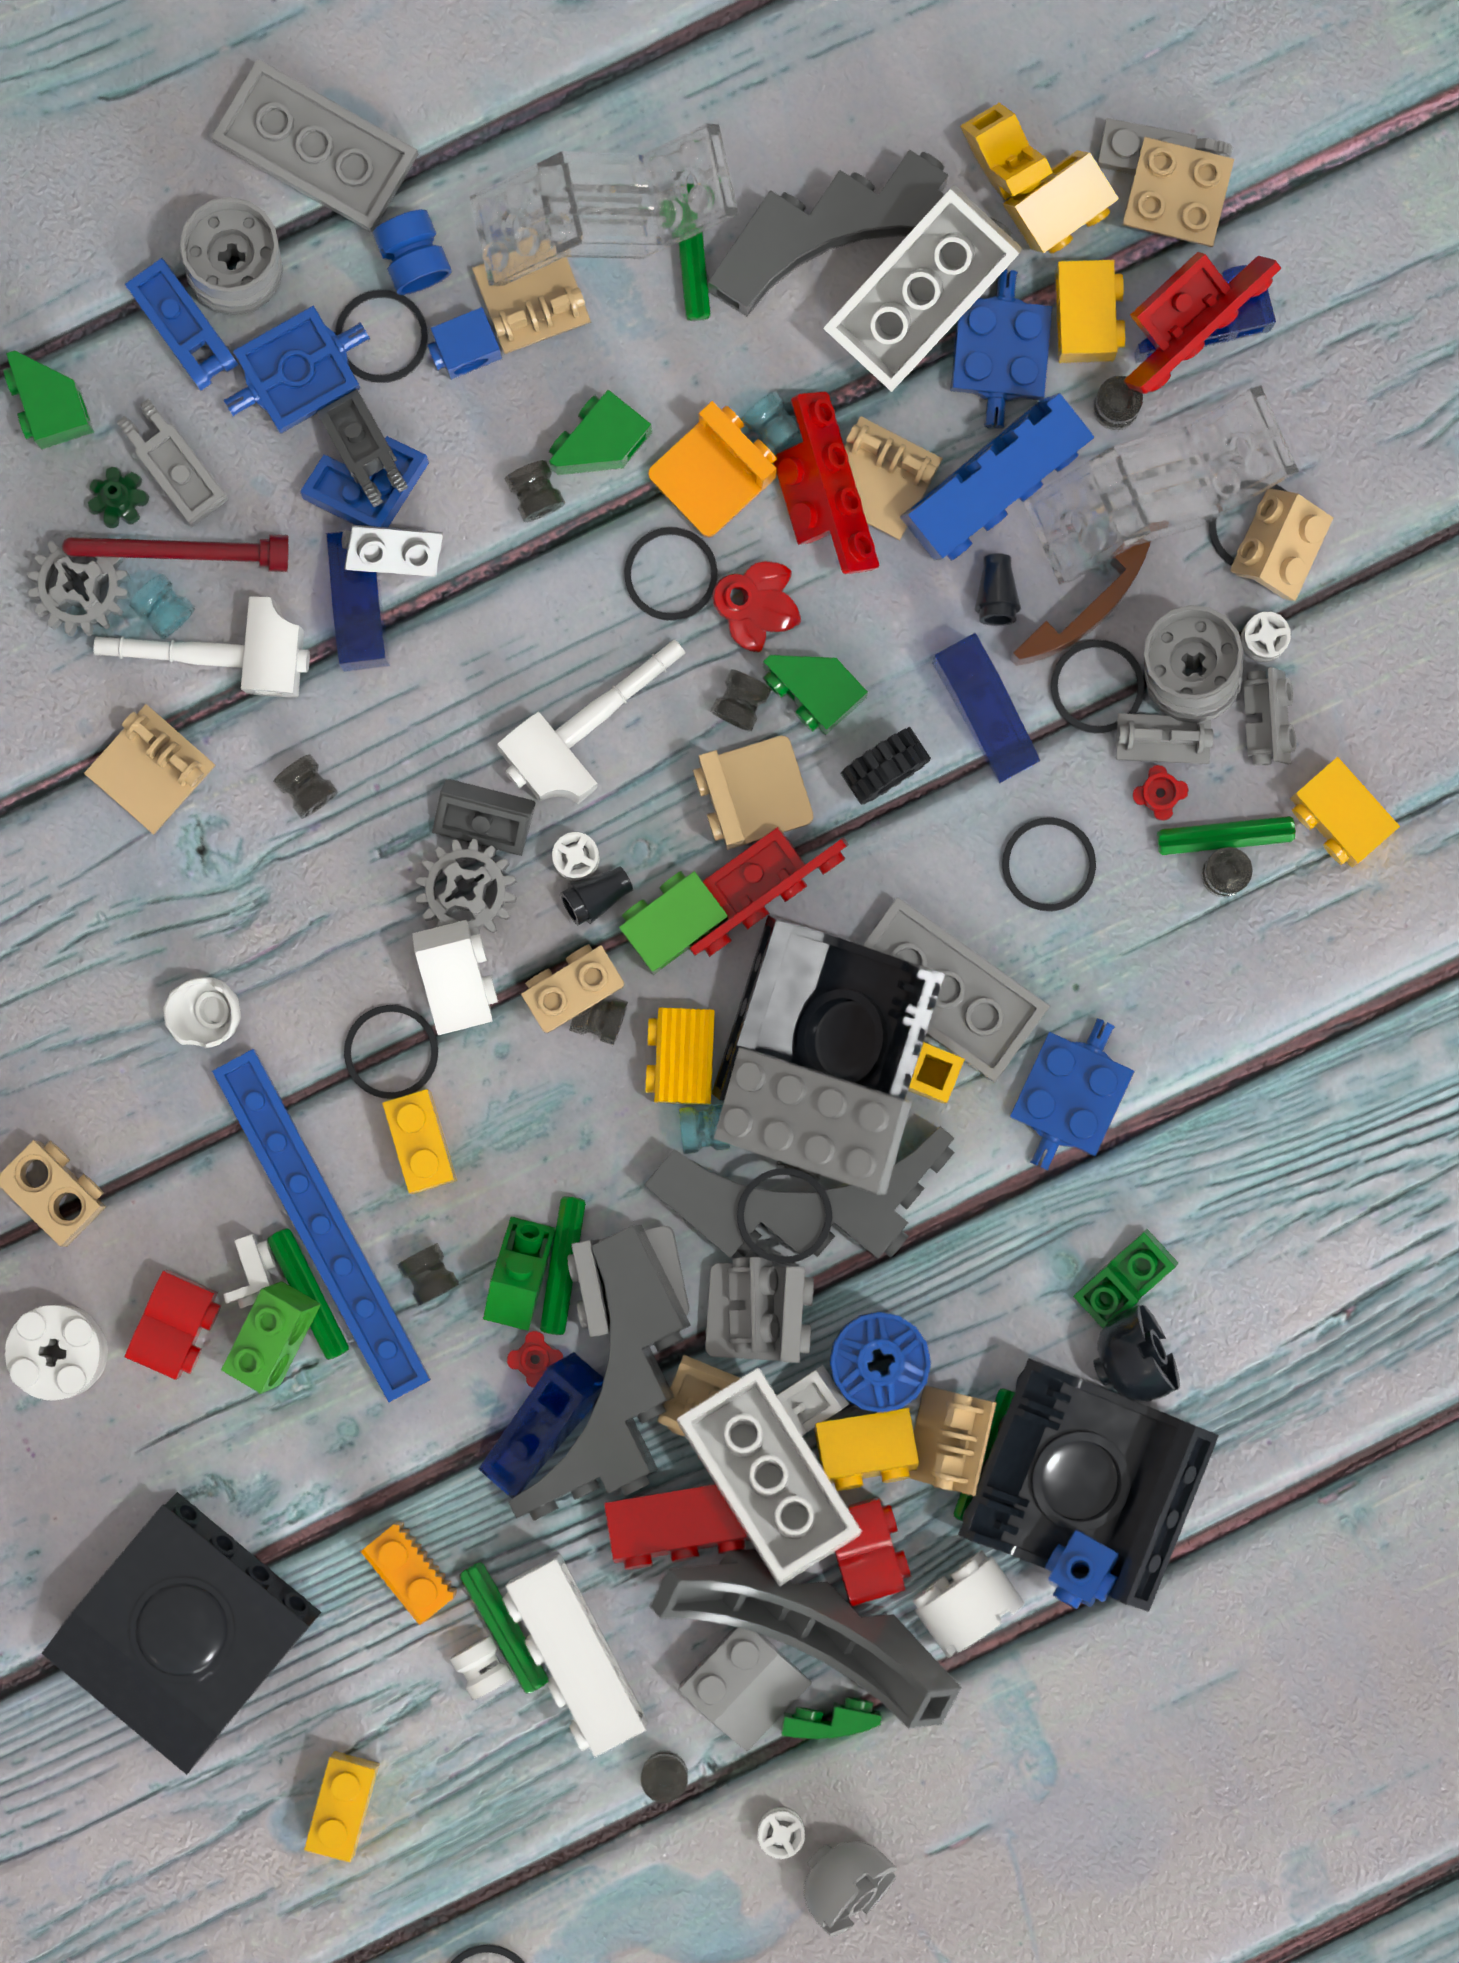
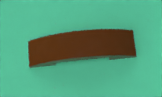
M1146 524L1113 556L1109 564L1120 576L1060 634L1045 621L1013 652L1010 660L1016 666L1048 658L1075 644L1102 623L1119 604L1135 580L1147 555L1153 529Z

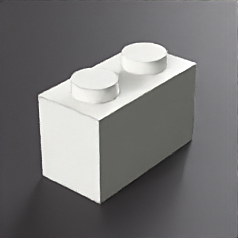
M467 920L412 933L414 951L437 1034L441 1035L492 1022L490 1004L498 1003L492 976L483 977L479 963L487 961L481 935L471 936Z

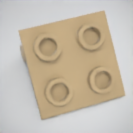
M1144 137L1129 200L1124 213L1123 225L1213 248L1234 159Z
M559 236L472 268L504 354L591 323L583 295L577 286Z
M860 416L857 424H854L844 447L848 454L849 464L861 498L868 525L900 541L907 528L900 516L923 498L943 458Z
M145 704L137 714L132 712L122 723L124 729L84 774L154 835L216 765Z
M925 1385L914 1429L919 1465L917 1470L909 1471V1479L928 1483L937 1488L954 1490L975 1496L996 1402Z

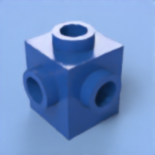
M1076 1530L1066 1548L1060 1544L1057 1545L1045 1567L1046 1570L1052 1572L1048 1578L1049 1584L1056 1587L1052 1595L1075 1609H1078L1081 1602L1091 1608L1096 1598L1104 1602L1117 1580V1577L1112 1575L1111 1572L1119 1559L1118 1553ZM1079 1567H1086L1090 1570L1088 1576L1084 1579L1074 1578L1073 1573Z

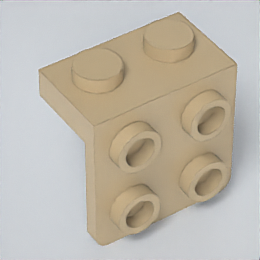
M777 736L718 755L717 750L699 755L700 768L694 769L693 774L700 796L709 794L715 811L707 814L714 840L723 839L727 850L759 841L777 827H780L784 833L807 826L812 822L814 815L791 742L786 736Z

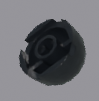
M1138 1305L1131 1307L1110 1319L1100 1332L1097 1342L1099 1358L1093 1360L1097 1376L1104 1386L1111 1383L1120 1395L1133 1401L1143 1402L1162 1398L1180 1388V1377L1172 1353L1166 1355L1160 1339H1166L1154 1315L1146 1306Z

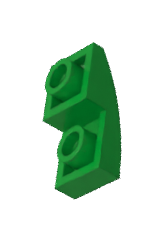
M1146 1229L1091 1278L1073 1297L1103 1329L1111 1318L1138 1303L1149 1290L1176 1268L1178 1262L1155 1236Z
M846 1697L845 1704L834 1702L831 1721L822 1719L824 1713L822 1711L797 1706L794 1714L784 1712L781 1736L809 1739L849 1736L880 1726L882 1715L880 1711L872 1710L874 1702L854 1697Z

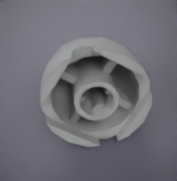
M861 1841L843 1842L833 1849L828 1844L824 1845L808 1861V1866L812 1870L806 1877L803 1893L808 1910L830 1937L838 1936L855 1925L849 1919L850 1916L857 1914L861 1910L867 1914L882 1899L895 1881L896 1875L893 1872L897 1871V1867L874 1846Z

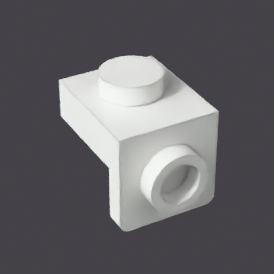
M255 1234L234 1240L249 1285L223 1294L226 1303L237 1301L240 1309L254 1305L261 1289L274 1284L269 1269L276 1267L271 1248L267 1240L259 1242L258 1236Z
M823 1365L776 1395L801 1436L813 1429L815 1423L824 1422L849 1404Z

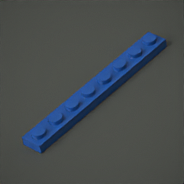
M252 1049L213 1070L212 1072L388 1403L430 1381L431 1378L256 1050Z

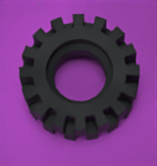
M908 727L891 735L887 740L881 741L874 748L863 753L861 757L852 761V764L846 766L840 774L859 803L864 805L885 794L894 786L896 787L903 780L915 774L914 772L923 768L930 761L931 757L911 727Z

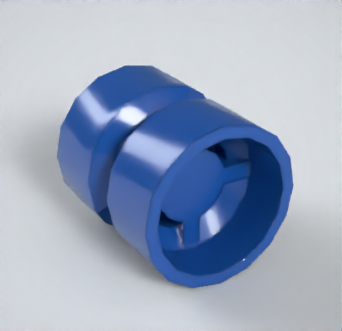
M421 209L403 213L382 223L372 232L382 258L392 261L387 270L398 295L412 294L432 287L449 277L452 273L442 246L433 245L432 243L437 233L427 210Z

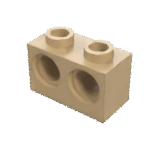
M33 1140L0 1173V1188L60 1247H68L106 1208L98 1199L104 1192L84 1173L77 1178L65 1166L70 1161V1158L55 1143L49 1141L44 1145L41 1141ZM40 1160L47 1166L48 1178L43 1185L33 1187L27 1181L26 1171L31 1163ZM73 1193L80 1199L82 1208L80 1214L75 1219L69 1221L61 1215L59 1204L65 1195Z

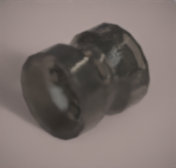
M1114 376L1107 379L1100 386L1093 403V413L1096 420L1103 427L1110 430H1122L1129 427L1136 420L1143 404V393L1130 389L1124 382L1126 376Z
M546 460L536 461L523 466L504 478L510 493L518 497L520 502L518 511L523 522L540 519L565 505L560 490L552 486L550 481L552 472Z
M731 669L725 680L727 689L722 697L716 698L710 712L735 727L752 732L758 719L756 711L759 705L767 702L772 689L745 673Z
M311 754L305 755L292 763L273 781L282 793L289 794L293 799V808L301 819L307 818L321 809L338 794L331 781L323 779L318 773L319 765Z
M1226 847L1217 850L1207 858L1202 866L1201 877L1203 885L1215 896L1224 898L1234 896L1244 889L1251 880L1253 872L1251 860L1246 853L1238 848Z
M618 998L611 1000L603 999L572 1018L569 1031L580 1035L592 1033L598 1035L601 1042L614 1046L629 1002Z
M438 1243L397 1264L402 1276L410 1279L414 1287L412 1295L418 1306L460 1285L454 1272L446 1269L443 1263L445 1255Z
M669 1750L658 1751L650 1755L645 1761L641 1772V1786L645 1794L656 1802L670 1803L679 1799L685 1792L688 1784V1767L684 1759L677 1753Z

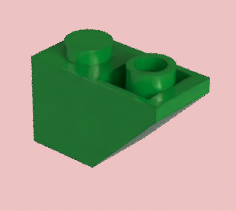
M17 351L6 353L10 367L3 369L11 395H20L24 411L17 413L26 440L34 438V441L42 450L94 433L81 390L73 379Z
M607 390L601 398L594 395L581 409L578 417L582 421L572 434L564 431L551 446L549 453L553 457L549 460L550 468L557 475L623 469L652 434V425L610 390Z
M769 655L763 661V668L767 672L763 680L780 698L786 693L799 706L794 713L811 732L819 728L827 735L867 698L868 691L837 658Z
M510 1217L490 1281L483 1320L529 1331L555 1235V1227Z

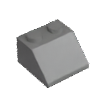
M734 1627L682 1681L678 1691L717 1728L745 1751H748L812 1682L764 1635Z

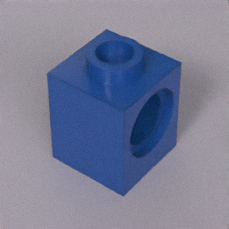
M483 307L431 327L435 341L427 344L437 371L446 367L451 380L502 359L500 348Z

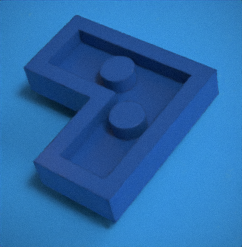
M386 436L385 439L397 459L395 464L409 488L399 493L389 481L385 468L369 476L382 494L381 499L383 503L376 507H373L360 483L355 482L346 465L325 454L307 479L300 493L303 500L354 525L388 528L428 466L427 455Z

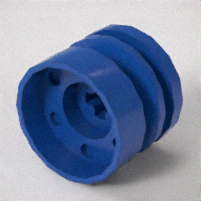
M874 1312L859 1315L842 1327L832 1343L829 1363L833 1381L846 1399L861 1409L883 1413L901 1409L918 1397L928 1381L931 1360L927 1342L916 1326L901 1316ZM875 1349H880L884 1355L891 1354L894 1361L887 1365L889 1373L881 1376L878 1370L869 1371L867 1363L873 1360L872 1351Z

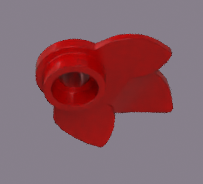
M758 562L749 567L743 575L731 574L723 577L714 587L712 595L714 607L722 617L728 619L730 636L740 647L760 653L766 641V632H784L800 624L801 616L797 605L788 594L782 592L792 574V571L785 565L777 562ZM734 588L739 589L743 593L744 600L741 605H736L731 601L730 594Z

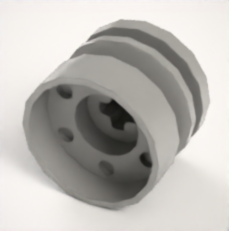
M227 197L211 200L193 212L183 227L180 248L188 284L198 300L215 312L230 315L253 312L269 302L279 288L283 267L276 228L265 211L250 201ZM230 257H239L240 262H237L236 269L229 270L227 265L230 263Z
M1189 605L1173 609L1155 622L1146 637L1144 650L1145 681L1150 698L1161 712L1178 721L1193 723L1215 719L1232 706L1241 691L1243 646L1238 630L1227 616L1210 607ZM1199 666L1202 667L1201 676L1195 672L1189 677L1186 676L1187 667L1193 671Z

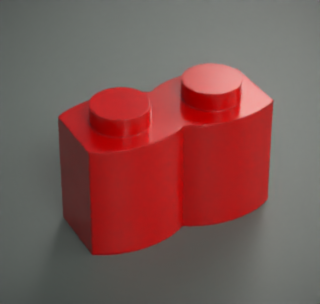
M167 1269L163 1270L124 1357L174 1380L179 1379L183 1371L191 1374L202 1351V1348L195 1346L202 1328L208 1331L211 1330L221 1308V1305L214 1302L218 1292Z
M878 1497L847 1505L846 1507L859 1526L861 1534L836 1550L835 1555L850 1605H858L905 1591L903 1579L910 1578L911 1573L904 1550L895 1552L890 1534L898 1532L891 1505L881 1506Z

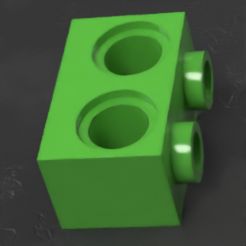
M283 1281L262 1288L221 1371L260 1394L280 1386L321 1304Z

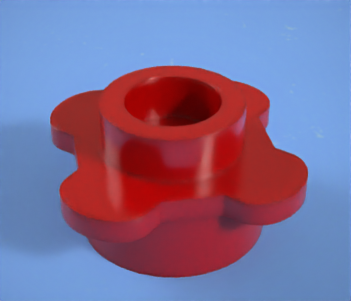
M1155 765L1149 769V777L1145 783L1134 789L1133 800L1137 805H1145L1151 809L1157 820L1166 821L1172 817L1173 807L1176 803L1187 797L1189 789L1184 781H1177L1175 777L1168 774L1164 766ZM1158 789H1163L1165 791V795L1163 797H1158L1156 795V791Z
M539 1331L529 1332L525 1337V1343L518 1350L511 1351L507 1356L508 1366L511 1369H518L526 1377L527 1384L533 1388L544 1385L545 1376L553 1368L561 1367L564 1361L562 1352L558 1349H552L544 1341V1335ZM538 1355L540 1357L539 1363L533 1364L531 1357Z

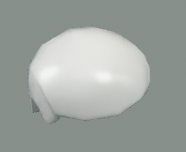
M198 977L185 981L170 991L163 1007L165 1026L174 1039L182 1045H196L205 1048L220 1045L236 1032L241 1019L237 995L225 982L210 977Z

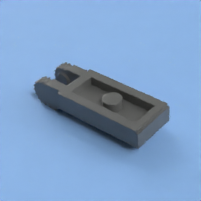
M357 389L317 412L356 483H360L373 507L380 505L383 501L381 499L382 494L369 476L383 468L386 469L387 477L392 486L399 493L409 488L395 464V461H397L395 455Z

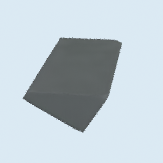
M447 779L440 791L432 833L469 843L472 839L478 840L481 846H493L496 850L522 856L536 803L530 799Z

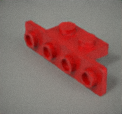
M1197 252L1130 314L1156 350L1124 379L1126 385L1130 389L1143 394L1156 391L1165 385L1171 377L1170 372L1178 364L1197 355L1203 349L1206 338L1216 329L1229 325L1238 316V309L1248 299L1262 294L1271 286L1273 282L1272 277L1281 270L1278 262L1274 259L1257 256L1227 283L1206 254Z
M826 391L798 394L791 398L803 442L776 454L777 460L773 462L797 544H809L831 534L843 574L875 570L879 568L875 545L871 538L830 396Z
M777 827L702 882L726 912L729 920L689 949L695 956L702 950H705L710 957L732 941L727 932L741 922L748 930L770 914L765 907L770 901L780 895L784 902L805 889L807 884L802 878L816 868L824 875L846 858L841 853V850L849 845L843 837L806 864L780 827Z

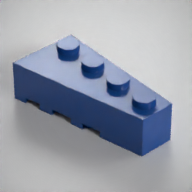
M1061 393L1041 399L902 514L900 518L934 560L943 559L945 556H948L952 561L973 544L969 537L982 527L988 531L1001 522L1008 515L1005 509L1018 498L1023 502L1044 485L1041 481L1053 470L1059 472L1079 456L1077 451L1094 439L1095 436Z

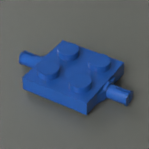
M1005 269L998 276L997 295L987 299L978 298L956 322L951 391L972 393L987 400L986 422L984 426L992 428L995 420V429L1004 428L1006 402L1019 398L1029 400L1044 399L1052 306L1029 304L1015 299L1018 272L1010 270L1007 280L1008 269Z
M313 305L233 351L244 370L248 387L223 400L233 417L253 404L258 403L262 409L269 413L279 433L282 434L355 389H361L349 368L346 352L370 340V337L361 322L336 336L324 324Z
M1096 1018L1095 1025L1086 1043L1071 1042L1054 1033H1048L1010 1115V1118L1033 1128L1042 1137L1030 1163L1038 1166L1045 1150H1047L1040 1166L1044 1170H1049V1166L1059 1146L1075 1147L1096 1157L1135 1073L1134 1070L1113 1061L1103 1052L1115 1026L1107 1022L1101 1037L1098 1039L1104 1025V1021Z

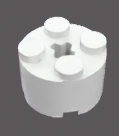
M69 1305L42 1306L23 1314L11 1329L5 1346V1360L12 1381L27 1394L43 1400H61L85 1392L102 1375L108 1357L107 1340L99 1325L84 1310ZM59 1340V1348L66 1350V1357L57 1359L56 1364H53V1357L47 1355L48 1346H54L56 1341Z
M980 1550L959 1565L960 1568L951 1575L953 1578L951 1582L944 1575L926 1587L922 1594L913 1601L917 1606L914 1611L947 1658L951 1657L955 1651L959 1653L1002 1624L1000 1622L1002 1620L1001 1616L1009 1611L1013 1615L1025 1604L992 1556L987 1557L983 1550Z

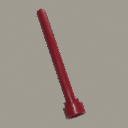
M269 534V539H260L259 543L69 537L62 543V550L68 556L259 562V567H268V572L288 571V535Z

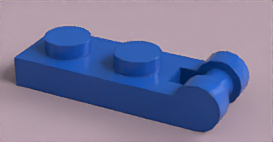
M163 258L125 283L131 295L200 391L212 384L210 379L224 369L228 373L239 365ZM207 344L213 355L198 364L192 354Z

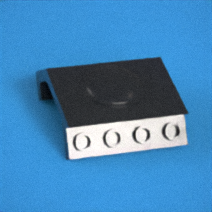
M768 915L711 1094L721 1101L725 1100L739 1048H746L905 1099L945 974L838 936Z
M1028 1358L1024 1370L1017 1378L1016 1391L1008 1411L999 1423L998 1436L990 1456L982 1466L976 1495L973 1496L971 1503L964 1511L963 1523L958 1536L1045 1568L1057 1545L1060 1544L1066 1548L1074 1532L1078 1530L1118 1553L1119 1559L1111 1572L1112 1575L1117 1577V1580L1109 1593L1110 1598L1149 1612L1219 1435ZM1079 1567L1074 1571L1073 1577L1084 1579L1088 1576L1090 1570L1086 1567Z
M177 1492L165 1505L163 1504L87 1593L41 1654L187 1775L322 1612Z

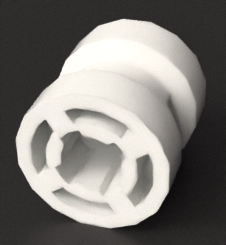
M491 1635L450 1658L456 1672L463 1673L467 1680L466 1690L472 1700L486 1695L513 1678L507 1664L500 1663L497 1658V1646ZM484 1667H486L487 1670H485V1671H483V1672H481V1673L479 1672V1670H481V1669H483Z

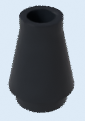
M1006 554L986 555L983 558V571L975 604V611L979 613V621L990 626H1004L1015 623L1017 620L1016 613L1021 610L1012 572L1011 556Z
M619 866L612 871L568 883V889L561 892L560 896L565 909L576 925L586 921L591 924L624 895L632 892L633 886L624 869Z

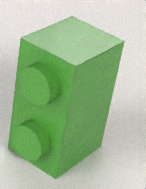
M682 871L678 872L659 887L663 895L649 905L642 899L622 914L626 922L619 927L620 931L653 975L728 920L726 912L695 871L687 877Z

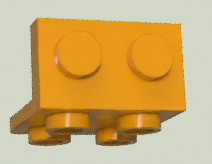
M713 401L699 412V423L649 469V478L654 485L705 537L716 535L776 479V467L772 463L777 459L771 450L759 439L752 443L742 433L741 429L745 425L736 413L727 405L720 409Z

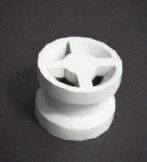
M1261 612L1254 615L1244 626L1240 635L1243 651L1250 659L1257 662H1270L1277 659L1288 647L1291 639V630L1287 621L1281 615L1274 612Z
M580 832L567 833L554 844L552 851L553 863L558 873L565 879L577 881L591 877L597 870L600 862L599 851L594 840L588 835Z
M776 1807L768 1810L761 1817L758 1824V1840L761 1848L767 1855L777 1859H786L794 1856L801 1849L805 1840V1830L801 1817L795 1811L787 1807Z

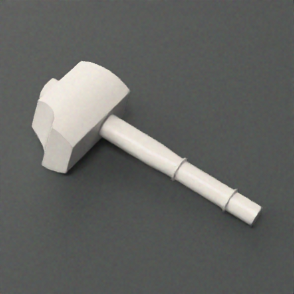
M249 597L245 645L211 642H175L174 640L171 642L125 639L124 636L121 638L96 636L94 640L95 655L118 656L120 659H123V657L170 660L171 663L178 661L195 665L243 668L241 690L246 694L298 697L300 673H308L310 651L303 649L304 630L300 626L286 621L281 614L279 604L271 597Z
M675 639L672 640L655 655L651 654L652 657L625 679L616 686L612 685V689L593 700L555 731L539 711L528 718L497 744V750L510 764V767L505 770L508 777L518 788L526 784L539 801L552 797H565L577 804L582 802L597 789V782L571 752L570 748L608 719L623 703L626 704L630 697L663 671L667 672L666 669L686 654L684 649Z

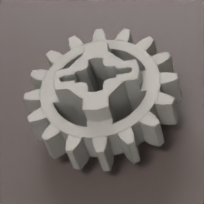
M70 534L65 535V539L72 537ZM88 534L83 536V538H92ZM52 541L47 543L51 555L46 558L36 554L34 559L41 566L40 572H28L27 576L33 582L38 583V587L28 591V596L32 600L42 601L34 609L36 614L42 617L51 613L48 625L55 630L62 622L65 623V633L68 636H74L77 626H81L87 636H92L93 624L97 622L105 629L110 628V623L106 616L110 612L122 616L124 612L116 603L118 599L130 598V593L120 587V583L128 581L130 575L127 571L116 570L122 564L123 559L117 557H91L97 561L94 562L92 560L86 565L74 563L70 558L74 556L66 555L62 548H59ZM55 568H57L56 585L49 589L51 575ZM69 570L85 581V592L90 598L89 601L73 590L74 584L68 572ZM109 578L108 593L103 603H101L99 600L101 587L108 582ZM76 606L84 608L87 614L71 615L60 610Z
M458 839L453 840V851L448 854L438 846L435 848L439 860L435 864L428 860L422 862V865L429 872L428 877H417L415 880L417 885L426 888V893L415 897L418 904H429L430 908L422 915L426 921H430L437 917L439 919L437 927L460 921L449 917L448 913L451 914L456 909L471 911L476 918L475 920L467 921L471 936L480 934L479 928L484 926L494 934L497 932L493 920L497 916L505 920L510 918L508 912L503 908L504 903H515L517 899L515 895L506 892V887L517 883L515 876H503L502 874L510 865L507 859H502L495 863L493 858L495 857L496 849L490 846L484 853L479 852L478 840L472 839L468 849H462ZM470 859L481 862L485 866L473 871L462 869L456 861ZM443 871L447 876L445 892L436 899L435 885L440 873ZM465 879L468 884L475 881L478 883L473 889L476 895L473 900L468 901L464 896L458 899L454 897L459 892L457 883L460 880ZM496 881L497 896L493 906L489 909L485 904L487 888Z

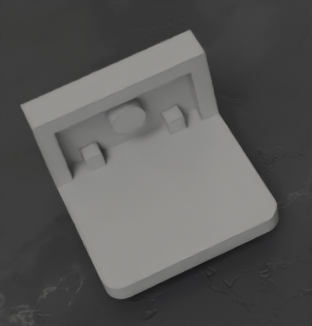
M669 1226L645 1229L644 1231L687 1316L690 1307L674 1231ZM606 1238L572 1244L573 1254L568 1255L571 1279L573 1282H579L583 1299L577 1302L579 1321L583 1329L589 1328L590 1337L610 1333V1313L605 1283L591 1246Z
M715 1263L710 1269L706 1352L713 1357L800 1363V1353H809L811 1325H802L803 1306H812L814 1278L805 1277V1268L773 1266L778 1274V1289L774 1294V1314L779 1320L780 1327L779 1337L775 1342V1351L735 1353V1343H730L729 1310H746L745 1300L729 1301L728 1268H733V1263Z

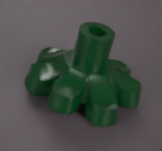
M108 468L105 481L94 479L90 484L91 493L97 495L88 502L90 513L98 515L104 512V525L108 528H116L120 517H123L129 525L139 521L140 515L135 506H145L149 501L148 493L137 489L142 484V478L134 472L127 474L123 478L119 468Z

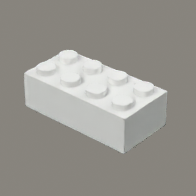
M953 185L823 329L892 392L1020 254L1022 247L958 187Z
M759 1368L677 1418L681 1430L778 1586L786 1583L860 1536L861 1530Z
M559 1553L510 1579L506 1584L508 1593L503 1597V1601L514 1622L517 1623L523 1619L530 1635L525 1639V1643L537 1665L546 1663L552 1675L547 1685L559 1708L568 1705L574 1717L569 1727L580 1749L583 1751L590 1747L594 1757H597L644 1732L648 1720L561 1554Z

